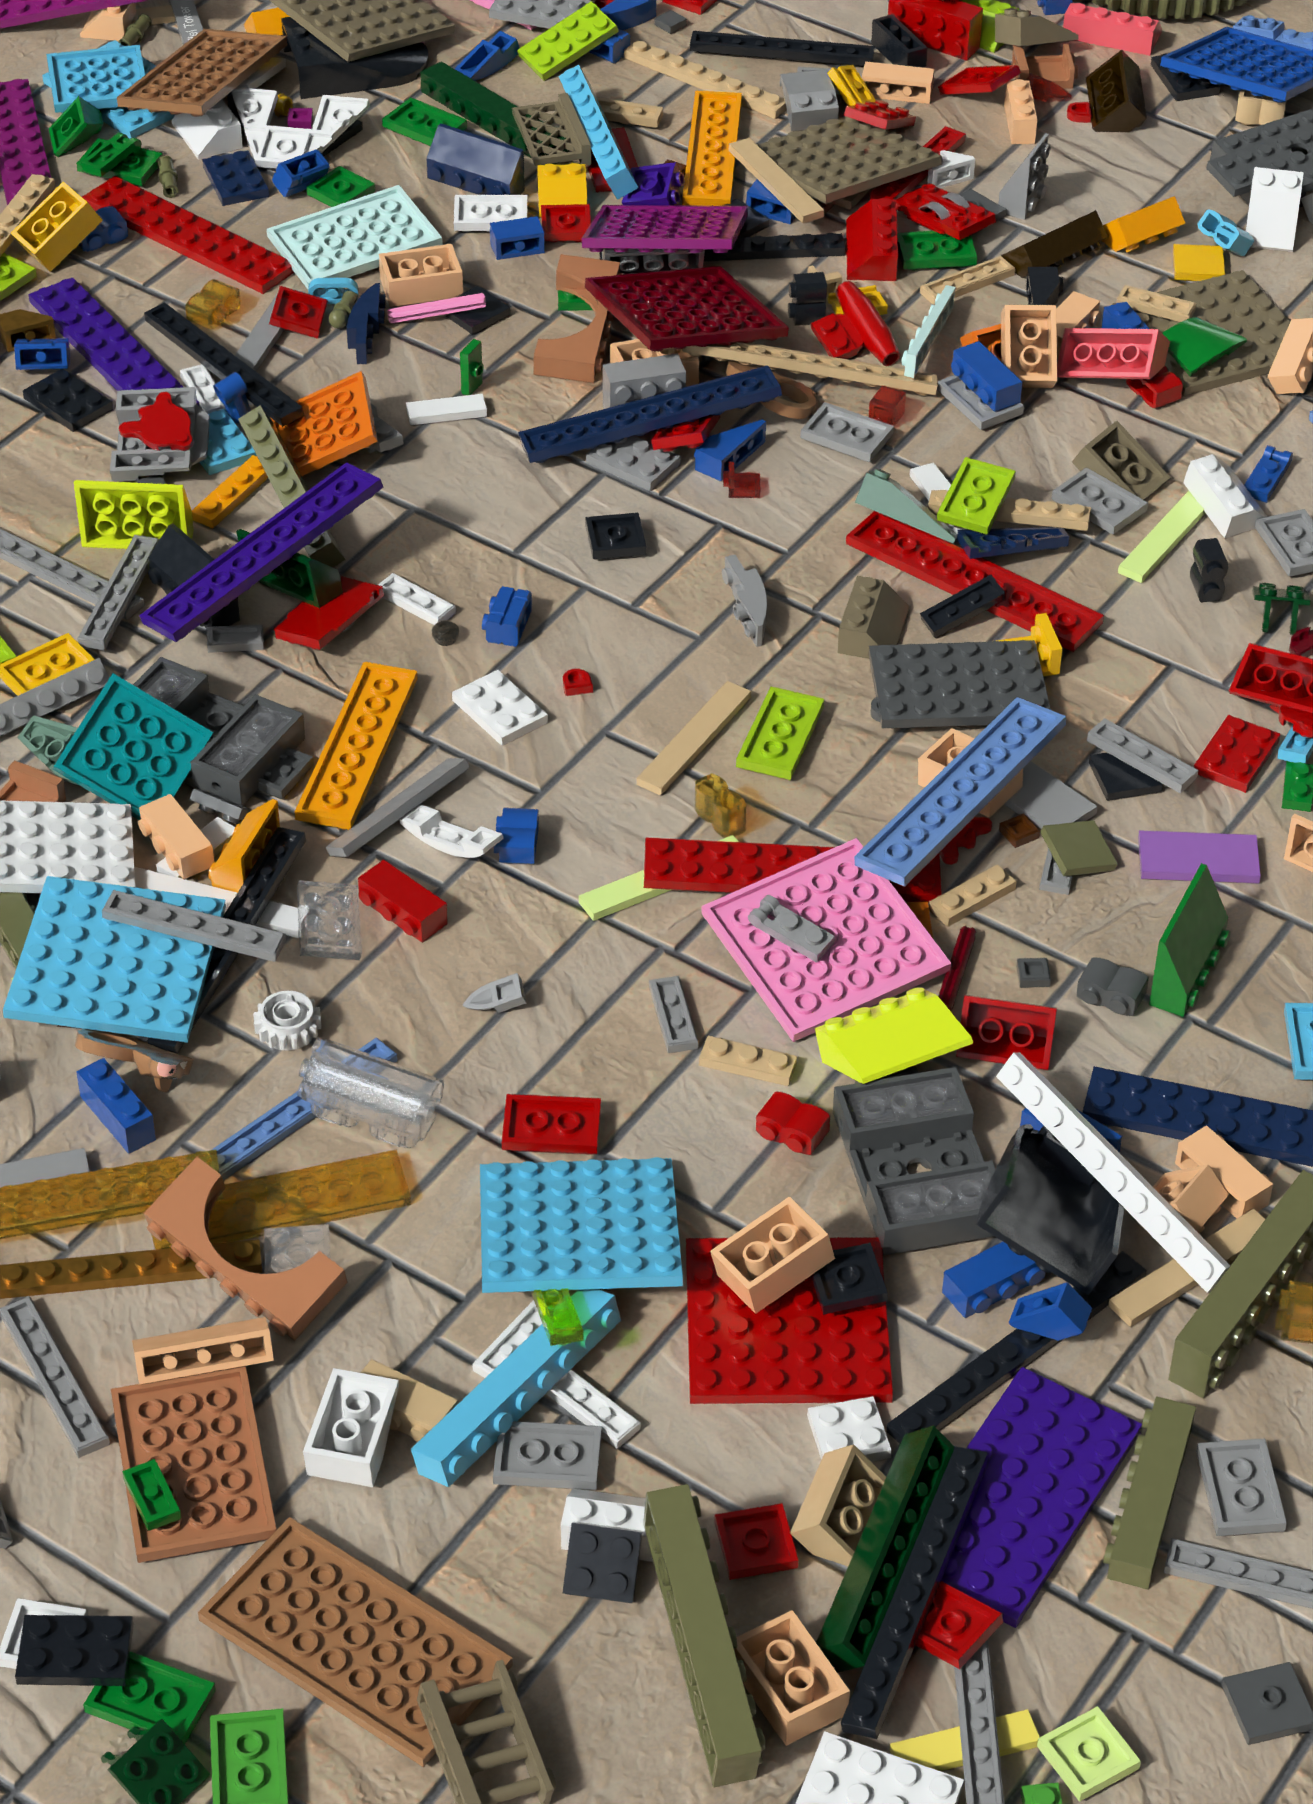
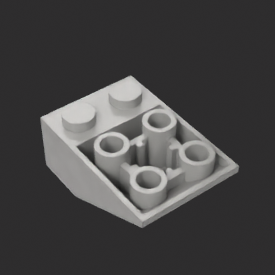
M1044 134L999 192L998 204L1006 208V215L1025 220L1030 212H1034L1037 202L1044 198L1047 188L1044 185V179L1049 169V166L1046 165V159L1051 149V145L1048 144L1049 134Z

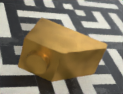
M21 309L0 314V340L7 352L15 351L14 344L18 339H28L29 341L32 339H56L52 316Z

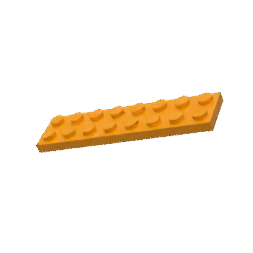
M695 91L682 205L723 206L731 203L736 158L729 152V143L738 140L742 93Z
M363 662L294 811L295 820L347 830L353 827L418 680L417 671Z

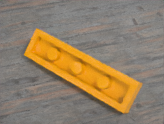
M252 455L192 510L193 521L213 529L268 479V476L258 457Z

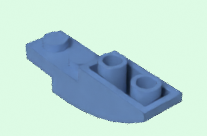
M1247 15L1233 25L1234 29L1313 50V32L1303 33L1296 32L1294 29L1285 30L1283 21H1276L1273 18L1260 19Z

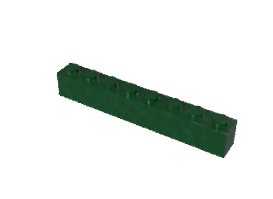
M442 61L421 71L422 93L510 146L523 149L524 154L531 158L512 114V108L518 106ZM527 114V115H522V116H525V117H528V118L531 117V115H528V114ZM531 126L528 127V129L533 130V131H535V130L537 129V128H534V127H531ZM544 131L542 134L549 136L552 133ZM558 136V137H557V139H560V140H563V141L566 139V138L561 137V136ZM535 139L533 142L541 144L543 141ZM549 144V145H548V147H551V148H554V149L557 147V146L552 145V144ZM541 152V153L538 155V157H539V156L549 155V154H546V153Z
M934 1425L904 1435L816 1641V1644L837 1673L865 1665L955 1446Z

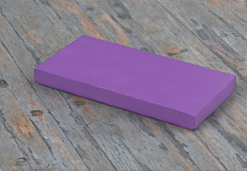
M1139 830L1138 843L1141 879L1192 881L1202 863L1208 866L1214 882L1260 883L1261 874L1257 835Z

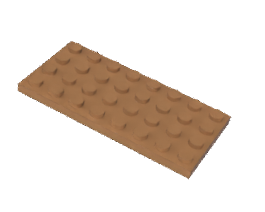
M203 29L117 97L118 107H127L128 110L148 109L149 112L168 111L174 115L189 113L194 117L203 116L216 103L225 98L227 94L236 89L238 85L247 80L250 75L258 71L261 66L269 62L272 57L288 45L287 36Z
M291 1517L271 1535L198 1612L200 1622L423 1768L436 1754V1750L417 1702L420 1683L434 1679L438 1690L444 1691L446 1694L491 1681L496 1661L503 1659L507 1671L513 1666V1657ZM484 1698L449 1708L447 1714L451 1724L461 1725Z

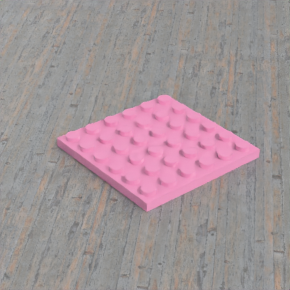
M857 838L702 906L704 918L793 1042L815 1033V1028L824 1025L825 1021L830 1018H844L852 1015V1011L862 1007L870 1008L883 999L894 997L951 970L949 959L890 881L855 866L854 856L863 848V845ZM766 895L775 897L782 906L835 936L834 944L817 963L756 928L749 922L748 915L753 909L760 907V902ZM771 915L767 916V918L771 920L775 919V917Z

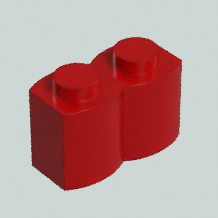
M1166 366L1151 379H1126L1129 388L1137 395H1141L1143 400L1152 408H1158L1181 399L1182 380L1174 373L1168 371Z
M774 1092L756 1115V1131L766 1140L784 1143L794 1152L811 1155L830 1131V1115L823 1109L812 1104L802 1103L789 1094Z

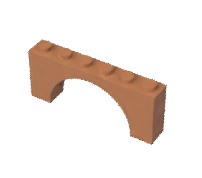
M560 255L556 270V290L565 291L580 297L590 305L596 316L586 328L571 336L559 339H538L534 353L533 375L594 383L596 373H601L603 358H600V356H605L607 341L605 338H610L611 323L609 321L613 322L615 316L585 288V278L624 275V273H620V262Z
M197 1156L144 1212L148 1223L147 1230L156 1239L161 1241L165 1238L170 1242L172 1250L185 1260L189 1257L196 1263V1269L206 1278L210 1279L213 1276L220 1281V1287L229 1296L234 1298L237 1295L244 1300V1306L253 1315L259 1317L262 1314L270 1321V1327L282 1337L287 1334L293 1340H296L348 1283L344 1269L321 1251H318L312 1258L298 1267L273 1274L248 1272L224 1260L210 1243L209 1221L212 1209L226 1187L222 1175Z

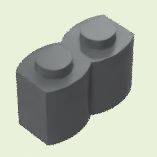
M1094 957L1091 958L1078 980L1077 997L1088 1004L1106 1006L1117 1014L1133 1016L1147 993L1149 977L1139 970L1119 967L1107 959Z

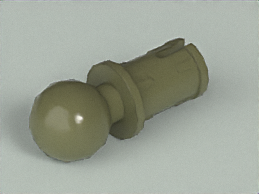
M344 292L340 302L335 304L333 311L329 315V323L332 327L341 329L347 325L351 310L359 299L355 292Z

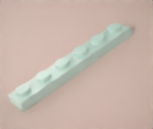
M946 285L942 293L937 294L935 305L932 304L930 306L928 316H924L922 327H918L915 339H911L908 351L905 350L903 353L902 365L905 366L904 376L914 378L953 310L956 287Z

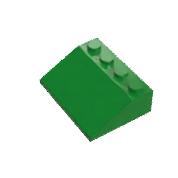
M1201 863L1159 940L1150 996V1006L1182 1017L1186 1014L1189 1006L1194 1007L1200 993L1198 989L1200 986L1205 987L1210 975L1209 968L1210 966H1216L1220 956L1219 949L1220 947H1226L1230 937V931L1226 930L1228 915L1208 866Z

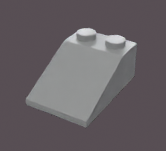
M826 69L780 74L791 131L805 130L810 125H820L826 123L829 119H838L839 106L836 92Z

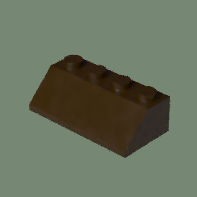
M1120 50L1086 77L1092 129L1095 132H1130L1135 127L1141 126L1147 119L1140 68L1123 50Z
M1095 210L1001 256L1015 267V273L1018 276L1024 278L1027 276L1028 267H1047L1049 265L1050 267H1058L1065 264L1064 258L1066 257L1071 261L1083 255L1081 250L1084 248L1089 252L1100 247L1099 241L1107 238L1108 235Z

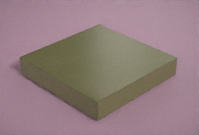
M1094 820L1044 825L1040 832L1063 877L1114 871L1118 865Z

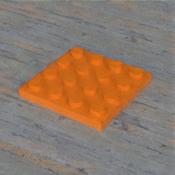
M362 371L295 401L303 407L304 416L293 423L282 427L270 417L301 476L314 470H319L327 464L343 459L349 454L363 448H368L378 442L367 381Z

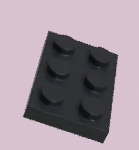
M1167 53L1151 57L1150 65L1176 102L1219 95L1220 86L1210 83L1209 79L1191 78L1188 73L1170 72L1169 68L1160 66L1161 57Z
M60 369L23 390V397L26 401L72 432L113 410L111 400L65 369Z
M24 1615L15 1673L16 1684L126 1686L134 1627L133 1616Z

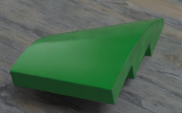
M1197 317L1184 320L1163 332V335L1170 341L1168 353L1190 377L1205 365H1212L1225 354L1230 355L1247 342L1245 337Z

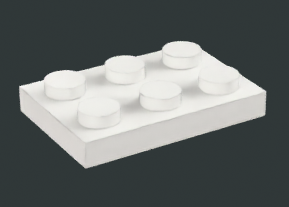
M455 195L454 231L490 232V223L527 218V195Z
M499 670L452 692V701L501 746L548 723V714Z

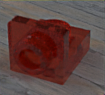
M729 462L728 471H723V487H728V498H760V473H734V462Z

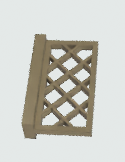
M568 93L558 94V101L512 108V114L535 166L579 160L580 164H586V166L591 165V144ZM548 111H555L553 114L546 113ZM527 114H528V115H531L530 118L525 117V116H522V115H527ZM540 118V119H543V120H546V121L543 123V122L537 121V119ZM552 123H555V124H558V125H560V126H559V127H555V126H552L551 124H552ZM531 126V127H534V128H537V129H536L535 131H533V130L528 129V127ZM546 131L552 134L548 136L542 133ZM558 136H561V137H564V138H566V139L563 141V140L557 139V137H558ZM535 139H537V140H540V141H543V142H542L541 144H539V143H536V142H533V141H534ZM549 144H552V145H555V146H557V147L554 149V148L548 147V145H549ZM567 149L573 152H563V150ZM541 152L546 153V154H549V155L539 156V157H538V155H539Z

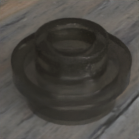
M441 621L432 627V637L441 646L452 645L459 636V627L453 622Z

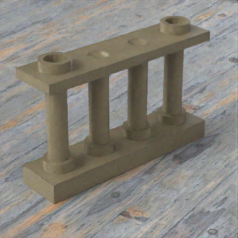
M503 1659L496 1661L491 1681L445 1694L444 1691L438 1690L434 1679L420 1683L417 1702L455 1804H497L533 1792L537 1793L541 1804H550L553 1791L556 1789L553 1772L550 1768H545L517 1697L518 1686L515 1675L512 1671H507ZM498 1694L505 1711L504 1713L459 1726L456 1723L451 1724L447 1714L449 1708ZM511 1726L518 1745L471 1759L468 1756H463L459 1746L462 1740ZM517 1760H524L530 1778L484 1792L481 1789L476 1790L472 1780L474 1773Z

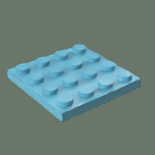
M140 45L46 54L55 113H63L78 96L97 109L118 108L117 97L145 76Z

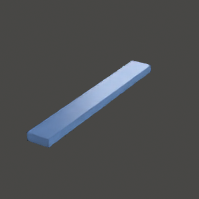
M376 1037L201 1156L200 1159L220 1173L224 1181L397 1062V1053Z

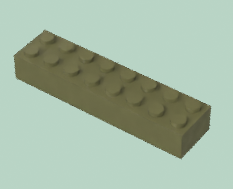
M1302 1170L1176 1337L1169 1381L1203 1399L1211 1388L1216 1390L1223 1380L1224 1370L1227 1366L1232 1368L1237 1362L1241 1353V1347L1244 1344L1248 1346L1252 1342L1258 1324H1265L1272 1312V1305L1275 1301L1280 1303L1288 1290L1289 1282L1291 1280L1297 1281L1303 1270L1305 1260L1311 1261L1313 1259V1174Z
M685 1484L647 1492L643 1525L713 1788L756 1779L758 1766L763 1763L761 1751L765 1750L766 1746L762 1729L755 1728L752 1716H756L753 1696L751 1693L746 1694L743 1682L747 1681L744 1663L742 1659L737 1660L734 1648H737L736 1633L733 1626L727 1627L724 1616L728 1615L726 1597L724 1593L718 1594L715 1583L719 1582L717 1564L715 1560L709 1561L707 1549H710L709 1535L707 1529L700 1528L698 1517H701L699 1499L697 1496H691L689 1485Z

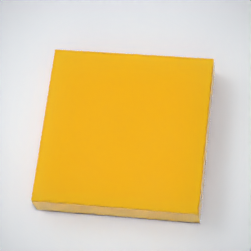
M1173 244L1174 280L1202 281L1225 275L1223 248L1210 245Z

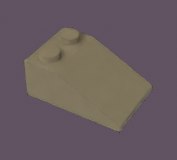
M1017 8L1004 9V13L995 14V42L1028 46L1078 40V34L1041 16L1032 15L1029 10L1018 11Z
M1115 421L1084 446L1072 461L1080 471L1087 467L1143 500L1171 478L1118 421Z

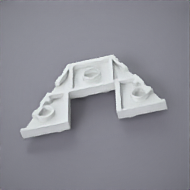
M241 87L231 91L254 162L257 167L276 169L278 163L315 149L322 153L370 107L369 99L323 95L312 129L270 126L278 100L277 91Z

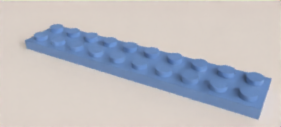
M1019 697L1014 699L854 856L855 866L905 887L1066 726V716Z

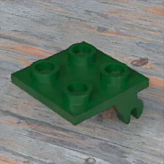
M1260 583L1259 587L1253 586L1252 589L1254 600L1264 601L1262 632H1268L1271 600L1292 602L1289 633L1290 635L1295 634L1299 605L1310 606L1311 600L1308 592L1303 591V587L1293 585L1287 586V589H1277L1276 585L1271 583Z
M160 1719L149 1730H139L136 1727H132L127 1732V1735L130 1739L134 1737L137 1742L124 1754L113 1755L107 1751L101 1757L103 1763L108 1762L111 1765L107 1770L137 1804H180L210 1775L207 1769L163 1719Z

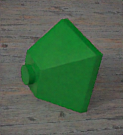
M78 96L49 128L54 155L59 157L88 141L94 134H97L104 124L101 111Z

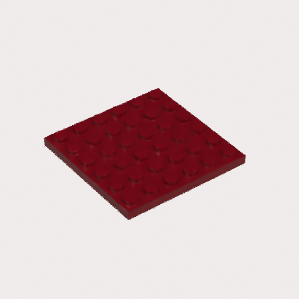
M721 266L585 278V288L651 351L659 352L666 348L685 349L686 346L707 347L709 344L718 343L730 345L732 342L738 341L752 343L759 339L773 341L780 337H788L789 327Z

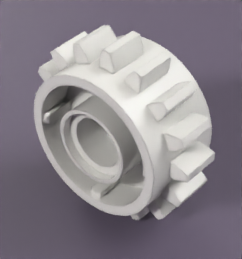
M280 991L267 996L262 1004L259 1003L257 1005L258 1012L253 1014L255 1034H259L261 1042H266L270 1048L278 1050H296L308 1045L312 1038L318 1036L317 1029L322 1027L320 1007H315V1000H310L306 994L296 991Z

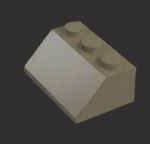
M857 576L839 626L837 653L869 659V646L898 645L909 612V605L884 580Z

